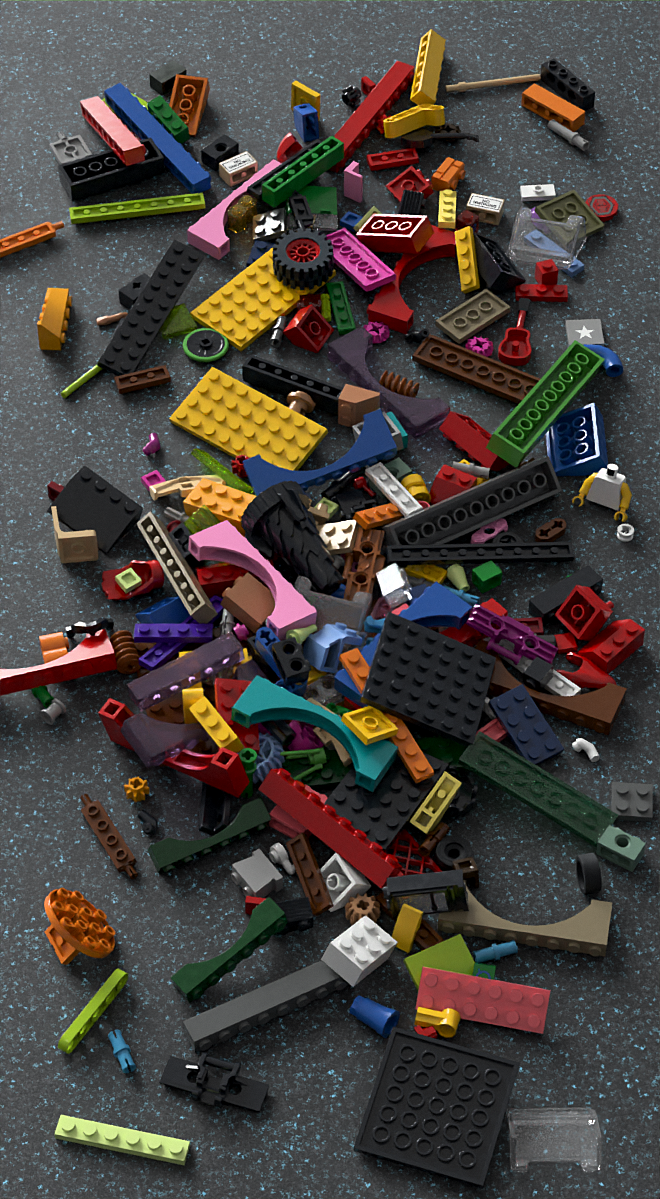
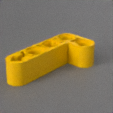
M421 104L383 121L385 137L396 138L425 125H444V107L433 104Z

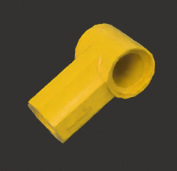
M418 1007L415 1025L426 1028L433 1026L441 1036L450 1038L455 1036L460 1021V1014L450 1008L440 1012Z

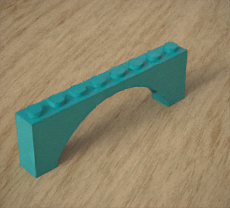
M257 675L232 707L231 720L246 728L256 723L280 719L309 723L330 733L349 753L356 770L355 783L371 792L374 791L396 759L398 746L392 742L383 739L365 745L341 721L342 718L340 716L332 714L321 706L315 705L303 697L297 696L287 689L279 687Z

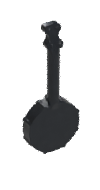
M415 129L401 135L400 143L408 148H425L433 145L436 140L467 139L479 142V136L470 133H432L424 129Z

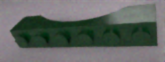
M260 797L242 805L233 822L223 831L212 837L194 841L166 838L150 845L148 852L157 872L162 870L168 872L176 868L175 864L180 862L183 864L189 863L194 860L193 856L198 854L205 856L213 851L212 848L216 846L223 848L231 844L230 840L234 838L241 840L249 836L250 831L255 829L257 832L264 830L268 827L267 824L271 821V817Z
M270 897L266 898L252 910L251 919L245 932L231 948L210 960L184 965L170 977L174 987L189 1003L199 999L205 990L210 986L216 985L227 972H232L238 963L243 959L249 958L253 951L260 945L266 944L272 935L282 931L288 923L285 913Z

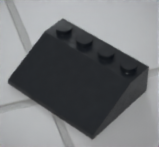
M84 465L67 483L47 512L52 515L51 507L56 506L58 520L74 532L95 530L98 549L107 554L140 521L143 507Z

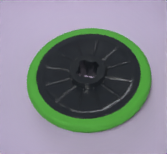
M211 328L194 330L183 341L185 354L199 362L218 360L226 354L229 348L228 339Z

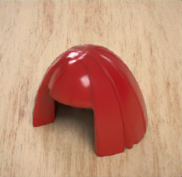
M291 132L283 138L278 147L276 157L280 163L285 162L303 149Z

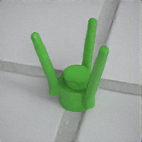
M323 747L280 753L281 756H286V759L307 757L309 764L314 765L312 768L294 777V780H299L316 770L323 769L322 764L327 762Z

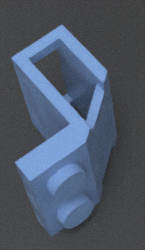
M336 622L335 625L326 624L322 630L315 634H310L306 638L303 656L305 660L309 661L310 665L319 671L336 673L344 644L361 646L363 638L356 634L357 631L348 629L346 624Z

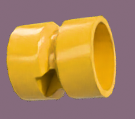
M411 474L401 481L402 486L416 501L430 502L431 496L421 475Z

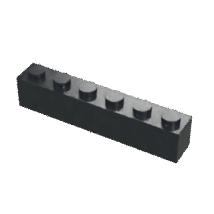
M252 354L242 365L243 381L286 397L291 392L302 391L310 395L313 402L316 403V408L338 416V398L343 390L342 387Z

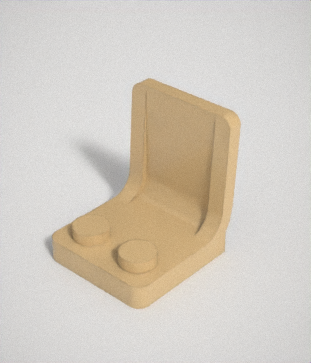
M56 506L51 507L57 553L61 563L98 560L96 531H61Z

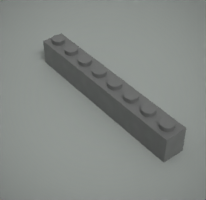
M321 960L183 1021L184 1034L195 1053L200 1050L204 1051L218 1042L229 1040L236 1034L245 1033L254 1026L266 1024L272 1018L286 1015L290 1010L304 1007L317 998L322 999L335 990H342L349 983Z

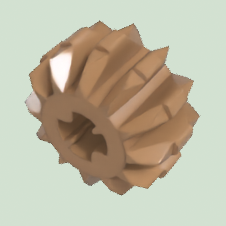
M357 893L356 898L350 897L349 903H346L345 916L347 920H350L351 926L365 915L376 923L380 917V904L374 896L368 897L367 893L364 896H360Z

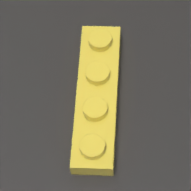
M449 189L440 191L438 228L455 229L457 191Z

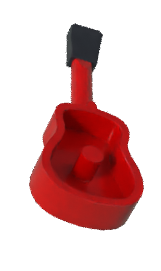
M519 298L517 327L508 328L505 332V338L499 345L498 358L504 364L523 366L531 359L530 332L523 329L525 317L530 306V299Z

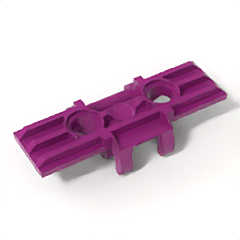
M475 604L466 622L470 627L490 637L486 646L487 650L491 649L510 659L516 666L522 655L532 661L539 657L551 664L558 650L554 645L534 635L531 628L509 616L501 617L478 604ZM491 623L497 624L500 629H494ZM502 639L512 642L515 645L513 652L498 645ZM525 642H530L534 648L527 647Z

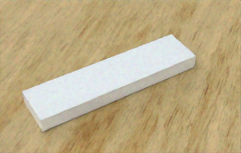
M381 462L365 469V474L392 504L398 507V510L404 517L423 509Z

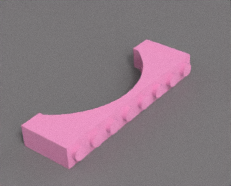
M273 159L237 190H234L231 195L223 199L220 204L212 208L209 213L201 217L198 222L190 226L187 230L188 243L218 260L224 257L230 251V239L226 237L224 232L227 220L238 208L256 200L255 197L247 193V187L282 163Z
M227 520L189 536L188 550L198 561L214 560L234 564L252 572L268 586L275 601V609L272 615L267 617L266 627L270 628L280 641L286 639V632L288 630L306 628L316 624L317 611L315 607L311 606L304 596L299 594L293 588V585Z

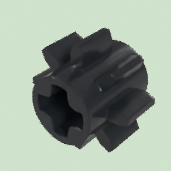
M350 85L342 90L344 93L342 101L346 105L353 107L361 102L359 98L362 94L359 88Z

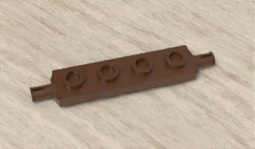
M84 794L86 800L82 795L80 800L85 806L81 809V812L118 872L126 871L130 879H134L133 875L136 878L138 873L133 866L137 861L99 800L92 802L88 794Z

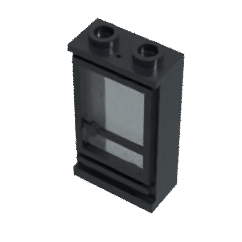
M462 869L388 877L387 886L383 887L384 898L387 899V909L392 911L393 919H397L404 903L422 911L423 915L452 912V910L458 911L459 909L469 911L468 892L463 881Z

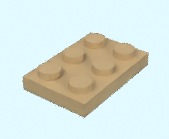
M355 520L316 526L320 537L327 545L326 550L330 555L353 551L358 527H360Z

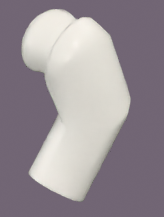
M578 738L573 742L572 747L577 752H580L582 749L586 751L591 762H596L600 759L592 743L583 738Z

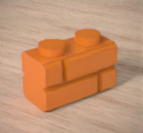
M450 157L446 158L431 177V183L434 186L432 189L436 191L455 190L458 181L463 180L465 177V164L458 160L455 161V159Z

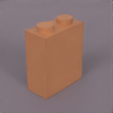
M247 572L243 577L239 576L235 580L232 588L228 587L223 592V600L220 605L256 634L257 630L265 625L267 617L272 615L275 609V601L271 591Z

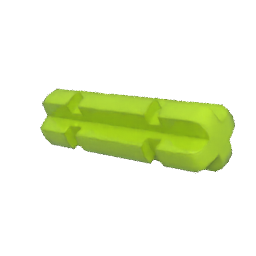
M326 293L320 295L321 315L327 322H330V297Z

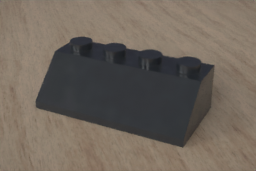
M473 232L479 276L485 280L486 286L489 289L504 292L525 283L526 279L498 241Z

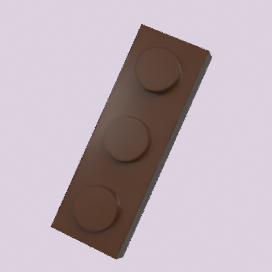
M166 365L116 376L114 377V382L119 394L171 382V377Z

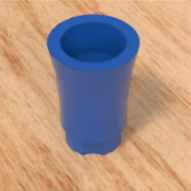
M357 996L350 1007V1013L356 1019L374 1029L383 1038L390 1036L392 1028L397 1026L400 1017L399 1011L385 1007L362 996Z

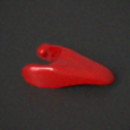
M568 652L565 657L569 662L581 666L580 669L573 673L560 669L556 670L579 688L601 689L607 686L608 682L616 685L615 680L591 660L573 652Z

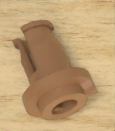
M302 391L288 394V408L303 416L305 413L313 411L316 403L313 402L310 395Z

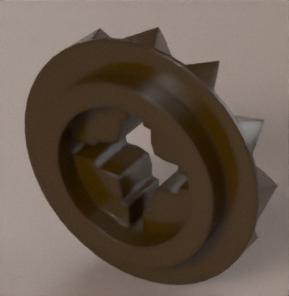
M448 122L447 124L436 126L435 133H447V131L449 133H461L459 126H455L454 123L448 124ZM440 140V141H442V142H454V141H456V140Z

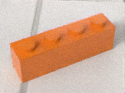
M534 83L522 92L521 105L548 121L554 119L572 132H575L584 125V110Z

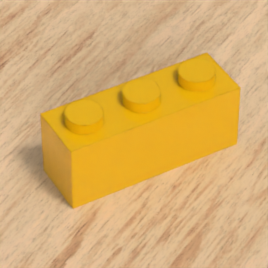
M205 696L189 708L219 749L223 747L238 753L244 748L239 738Z

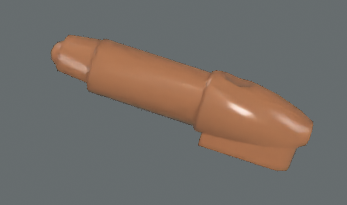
M121 312L112 316L106 315L97 318V325H108L119 321L121 318H125L128 313Z

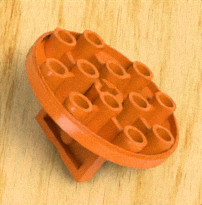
M60 888L50 892L45 898L44 906L51 925L47 928L45 934L51 945H53L61 964L68 965L79 952L94 958L107 957L115 947L114 935L116 933L106 921V914L100 909L97 910L90 902L84 899L79 891L72 892L65 888Z

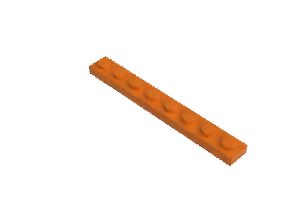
M358 648L340 654L339 660L360 694H362L370 667ZM381 711L398 728L397 735L388 739L398 746L397 754L415 783L434 776L433 768L403 720Z

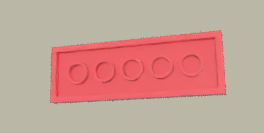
M423 966L415 1010H418V1007L442 1012L444 1009L450 1008L456 1010L460 1014L461 1019L543 1034L551 990Z

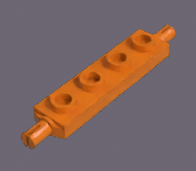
M62 221L55 224L45 222L0 239V258L56 237V230L64 228V223Z

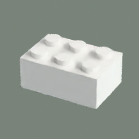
M365 915L330 942L321 960L354 987L389 958L398 942Z

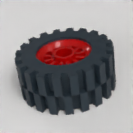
M299 228L297 232L290 230L288 235L282 234L281 239L277 238L275 241L276 245H273L274 275L277 276L279 282L283 280L284 286L287 287L290 284L291 289H295L297 286L300 287V290H305L304 287H309V290L314 289V285L322 286V281L326 283L329 277L332 276L334 271L333 245L330 239L327 240L325 234L320 236V232L317 230L312 233L311 229L307 228L306 231H302V228Z

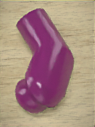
M156 433L149 435L150 442L143 447V453L147 456L154 454L160 449V442Z

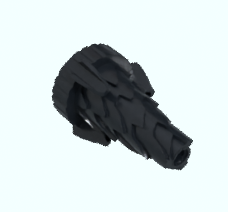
M283 481L275 484L256 496L244 510L241 517V526L246 532L245 538L268 560L273 559L274 552L295 570L300 578L304 577L318 595L326 599L338 590L340 584L345 582V579L334 566V559L326 550L327 545L319 535L320 533L317 530L313 514L308 511L310 508L309 497L295 481Z

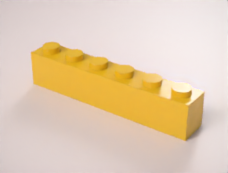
M432 29L420 41L410 100L417 105H434L436 102L446 40Z

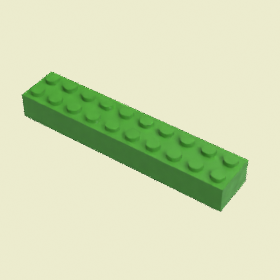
M575 340L496 429L486 448L517 468L596 376L605 359Z

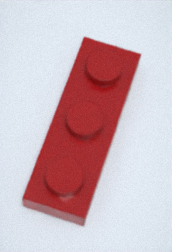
M415 148L367 155V163L370 170L374 171L419 163V157Z
M521 284L515 287V301H519V298H528L530 301L567 302L568 288L567 285Z

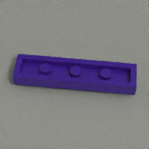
M144 623L135 624L134 643H212L213 624Z

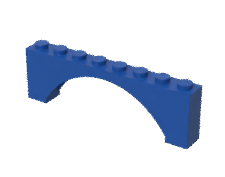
M381 409L363 415V428L355 444L342 458L326 467L310 471L288 470L265 461L261 458L260 454L243 460V467L255 496L283 481H295L306 491L313 485L320 486L329 479H338L343 474L357 472L366 465L373 466L379 460L393 458L397 454V446Z
M435 582L431 587L428 586L419 598H415L406 610H402L398 616L426 628L445 626L455 627L459 630L467 622L472 612V606L438 582ZM380 633L374 637L368 646L365 645L360 651L369 667ZM346 669L339 670L334 676V689L360 707H367L368 705L359 702L361 694Z

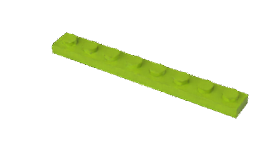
M203 193L71 207L69 212L71 224L205 209Z

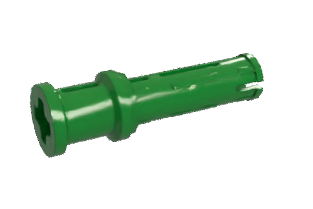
M244 748L239 752V757L250 783L244 789L241 796L246 798V793H248V798L253 795V773L257 769L255 763L257 753L251 748Z

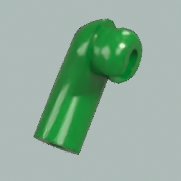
M332 702L326 705V708L341 717L343 714L353 711L342 706H336Z

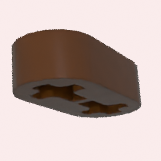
M555 518L539 527L535 533V541L553 542L563 536L567 526L565 520Z

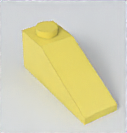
M444 772L412 817L410 823L426 835L432 832L443 817L462 783L447 772Z

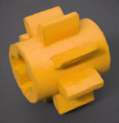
M139 776L132 779L129 778V785H124L126 798H131L134 802L145 800V794H150L147 780L143 781Z

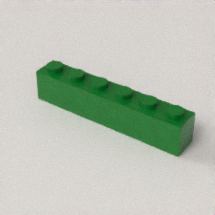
M333 136L327 138L263 183L262 200L274 208L292 196L294 190L299 191L344 159V143Z

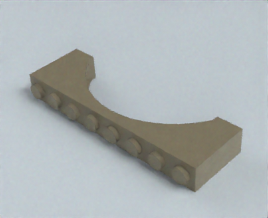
M466 886L469 911H463V909L458 911L452 910V912L439 913L438 931L445 933L464 934L468 937L477 936L488 940L496 939L506 942L514 940L516 943L527 944L528 946H541L552 950L561 949L572 953L580 952L592 956H605L612 902L591 900V904L567 920L555 924L531 926L513 923L493 914L476 900Z

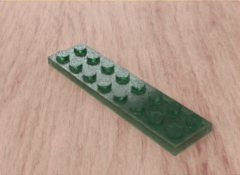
M480 731L474 737L473 745L469 744L458 760V764L597 847L599 839L608 826H612L618 817V814Z

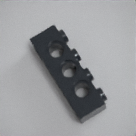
M554 58L541 64V81L563 99L584 111L594 107L595 91Z

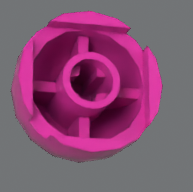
M295 720L290 722L289 726L296 733V738L287 746L290 751L312 750L324 746L313 732L314 725Z

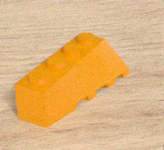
M48 288L45 304H43L42 313L39 316L40 321L37 322L41 350H61L62 343H65L66 334L64 331L68 330L67 319H70L69 306L72 307L73 301L72 296H69V289Z

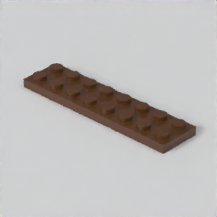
M431 334L412 355V361L517 404L525 398L540 380L538 377Z

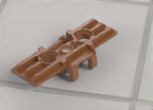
M358 527L353 552L345 553L346 561L342 575L345 582L342 584H345L346 588L343 602L370 605L374 582L376 581L379 587L382 586V570H385L387 562L380 552L385 531L376 529L365 530ZM371 548L372 552L364 553L362 549ZM353 562L358 563L357 572H351Z

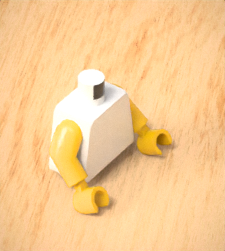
M609 464L607 469L601 468L598 473H593L585 479L579 490V496H575L572 499V503L574 504L575 500L580 498V507L585 502L584 496H587V500L617 510L618 512L615 513L614 519L618 521L619 515L622 514V522H625L628 518L625 511L629 508L632 494L626 483V477L617 473L618 466Z

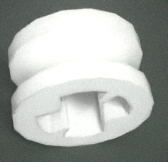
M629 524L619 525L617 538L623 542L631 541L634 535V528Z

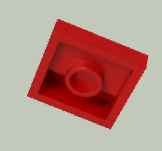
M410 166L386 185L387 190L399 203H401L405 189L423 192L424 199L434 193L432 189L434 186L428 178L425 180L423 173L419 169L415 170L413 166Z

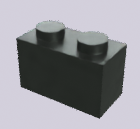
M173 60L149 74L150 87L163 96L173 90L176 74L187 75V71Z

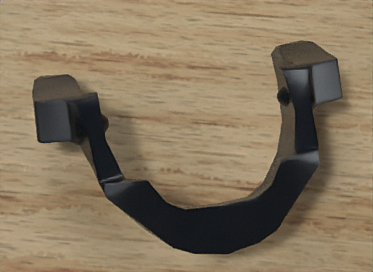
M99 618L90 623L78 622L66 627V634L68 638L74 637L75 633L94 636L96 632L104 628L106 630L113 629L114 622L113 619Z

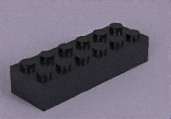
M152 138L139 141L141 144H144L146 154H144L145 161L126 166L111 149L59 165V179L70 199L74 201L165 173L164 157Z

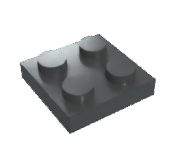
M284 207L253 216L254 243L255 240L265 242L281 237L284 233L287 235V211Z
M612 782L611 820L652 822L653 784Z

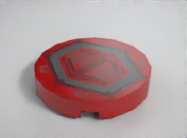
M593 195L585 202L601 221L611 220L618 213V203L610 196Z

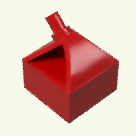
M576 585L555 613V616L579 640L591 641L613 613L611 609L614 608V604L611 601L604 603L590 587Z

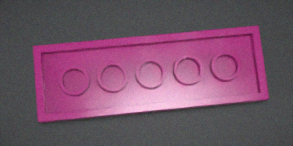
M346 228L326 235L327 240L330 239L333 245L334 263L366 292L396 280V274Z

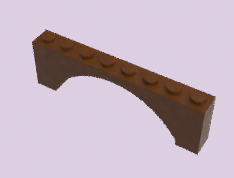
M479 639L475 649L496 657L487 694L498 697L521 685L522 683L516 680L504 667L498 653L491 649H486L488 641ZM608 682L607 686L590 693L575 696H555L535 691L524 685L541 713L607 735L610 734L625 702L627 688Z

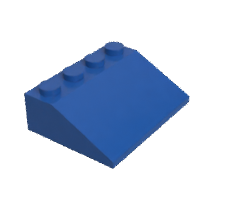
M595 403L562 414L546 433L547 455L550 458L556 476L592 475L593 473H598L601 468L607 469L608 458L603 415Z

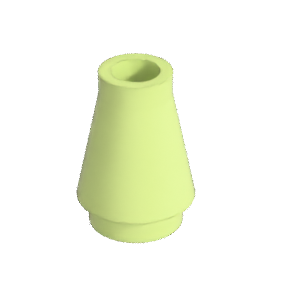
M460 564L450 566L447 569V578L459 591L460 589L465 590V592L468 591L470 586L467 582L464 568Z

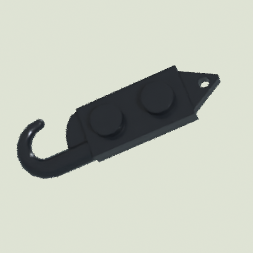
M294 190L292 196L289 197V205L298 229L302 228V231H306V227H310L313 224L314 218L306 196H302Z

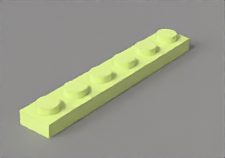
M60 1115L54 1134L55 1138L180 1165H185L190 1148V1141Z

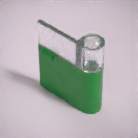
M304 186L297 191L302 196H306L314 218L313 224L310 227H306V229L317 230L319 228L320 230L337 231L336 187ZM289 198L286 199L287 235L288 231L293 230L297 232L298 229L289 205Z

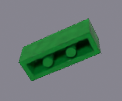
M161 95L147 103L148 112L154 115L160 124L164 125L166 131L169 134L171 133L178 143L182 144L190 139L187 125Z

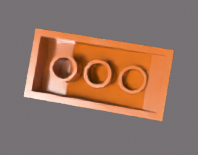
M176 74L169 106L187 125L189 135L196 137L210 91L208 78Z

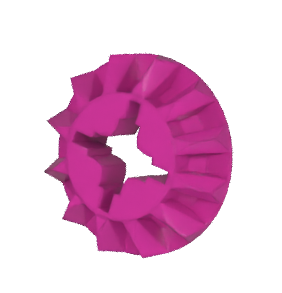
M369 322L362 329V337L370 343L384 342L390 335L388 326L384 325L383 322Z
M474 336L473 339H468L465 344L466 349L486 357L492 354L494 348L493 342L489 341L488 338L483 339L482 336L480 338Z

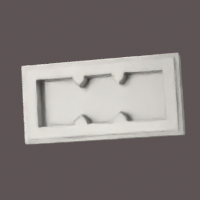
M554 184L520 186L522 202L552 200L556 198Z

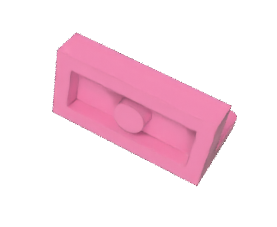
M353 161L344 170V196L360 203L363 196V176L359 174V163Z

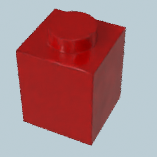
M552 259L536 263L535 279L538 284L557 285L558 268Z

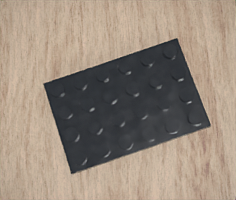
M423 752L434 770V776L415 783L397 754L396 759L373 792L355 783L356 770L353 765L324 804L332 806L336 810L335 813L348 819L352 823V827L363 831L367 835V839L378 843L383 848L382 851L387 853L443 773L449 770V764Z

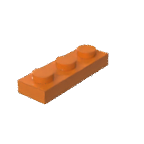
M389 503L356 512L353 519L367 530L400 520L403 514L398 510L397 506Z

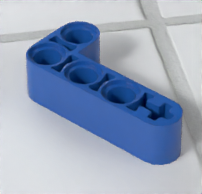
M262 627L258 629L255 646L280 680L275 685L283 687L297 696H302L306 692L308 680L300 682L301 685L292 684L285 686L271 655L272 644L280 642V640L270 628Z

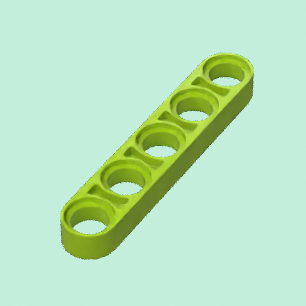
M118 968L111 974L63 1034L58 1043V1049L67 1054L74 1050L124 987L128 980V973Z

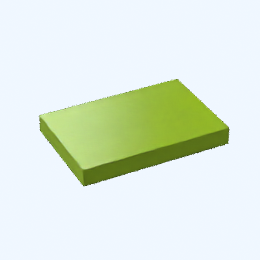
M461 934L403 960L417 990H419L423 966L473 975L475 963Z

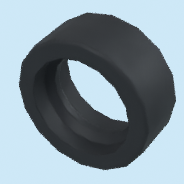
M594 853L578 855L576 857V874L582 893L600 892L602 878L596 855Z

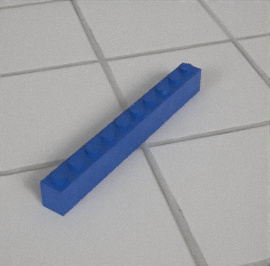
M118 83L104 90L105 102L141 140L152 138L164 157V165L191 194L202 193L211 188L209 172L205 171L201 164L196 162L192 155L184 150L182 144L178 143L174 136L166 131L164 125L160 124L156 117L151 115L145 106L141 105L138 98L134 97L127 87L125 88L121 83Z

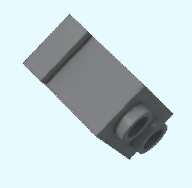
M260 849L252 852V857L232 864L231 878L236 885L239 884L242 887L245 896L264 898L273 890L278 892L283 889V876Z

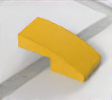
M405 903L397 918L392 938L398 942L395 947L409 953L413 947L415 934L420 928L423 912Z

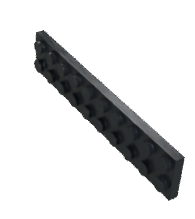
M174 239L102 354L97 366L117 376L135 372L205 256L203 253Z

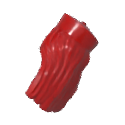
M133 560L123 568L103 571L102 591L105 592L108 600H127L140 594L149 593L152 589L162 588L164 584L162 566L157 560ZM132 568L142 580V585L125 593L115 581V576Z

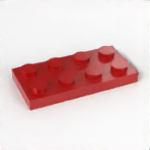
M216 678L214 681L216 711L236 734L244 748H251L258 754L260 751L258 723L246 728L231 720L232 707L252 681Z

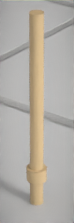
M540 74L471 83L458 82L455 85H447L446 92H465L468 89L539 81L541 77Z

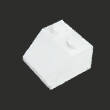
M335 853L320 869L334 905L328 909L330 912L344 907L346 903H349L350 897L356 898L357 893L363 896L371 887L365 875L338 853Z

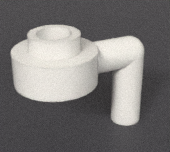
M280 843L270 847L269 856L274 863L282 864L290 875L297 872L294 864L292 865L288 860V854Z

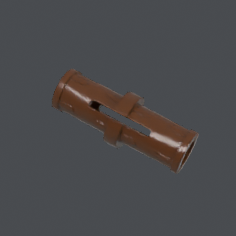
M440 822L433 832L427 834L426 840L418 847L420 855L428 857L433 849L437 847L438 843L449 833L450 829L447 824Z

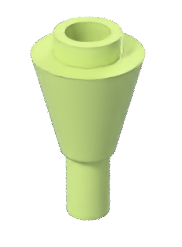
M312 624L306 628L288 630L286 632V639L295 637L297 643L302 644L311 633L317 631V627L315 624Z

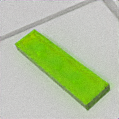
M196 448L193 449L191 455L234 489L249 494L253 492L249 485L207 452Z

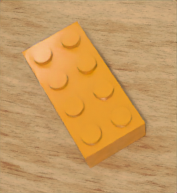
M203 478L183 501L186 515L200 521V523L214 526L227 520L245 537L246 532L241 526V517L248 504L256 496Z

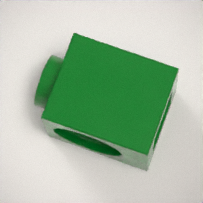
M492 560L472 569L471 582L482 594L501 585L502 570Z

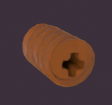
M386 370L380 378L379 390L392 395V397H398L399 400H404L407 403L411 402L416 397L420 384L416 383L413 386L412 380L406 384L407 378L404 377L400 381V375L394 378L395 373L391 372L388 376V371Z
M126 630L114 633L109 640L115 653L117 670L123 674L137 672L141 666L139 665V656L132 633Z

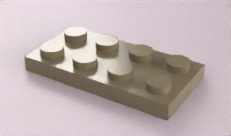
M485 289L437 319L435 326L460 344L509 313L510 306L488 289Z

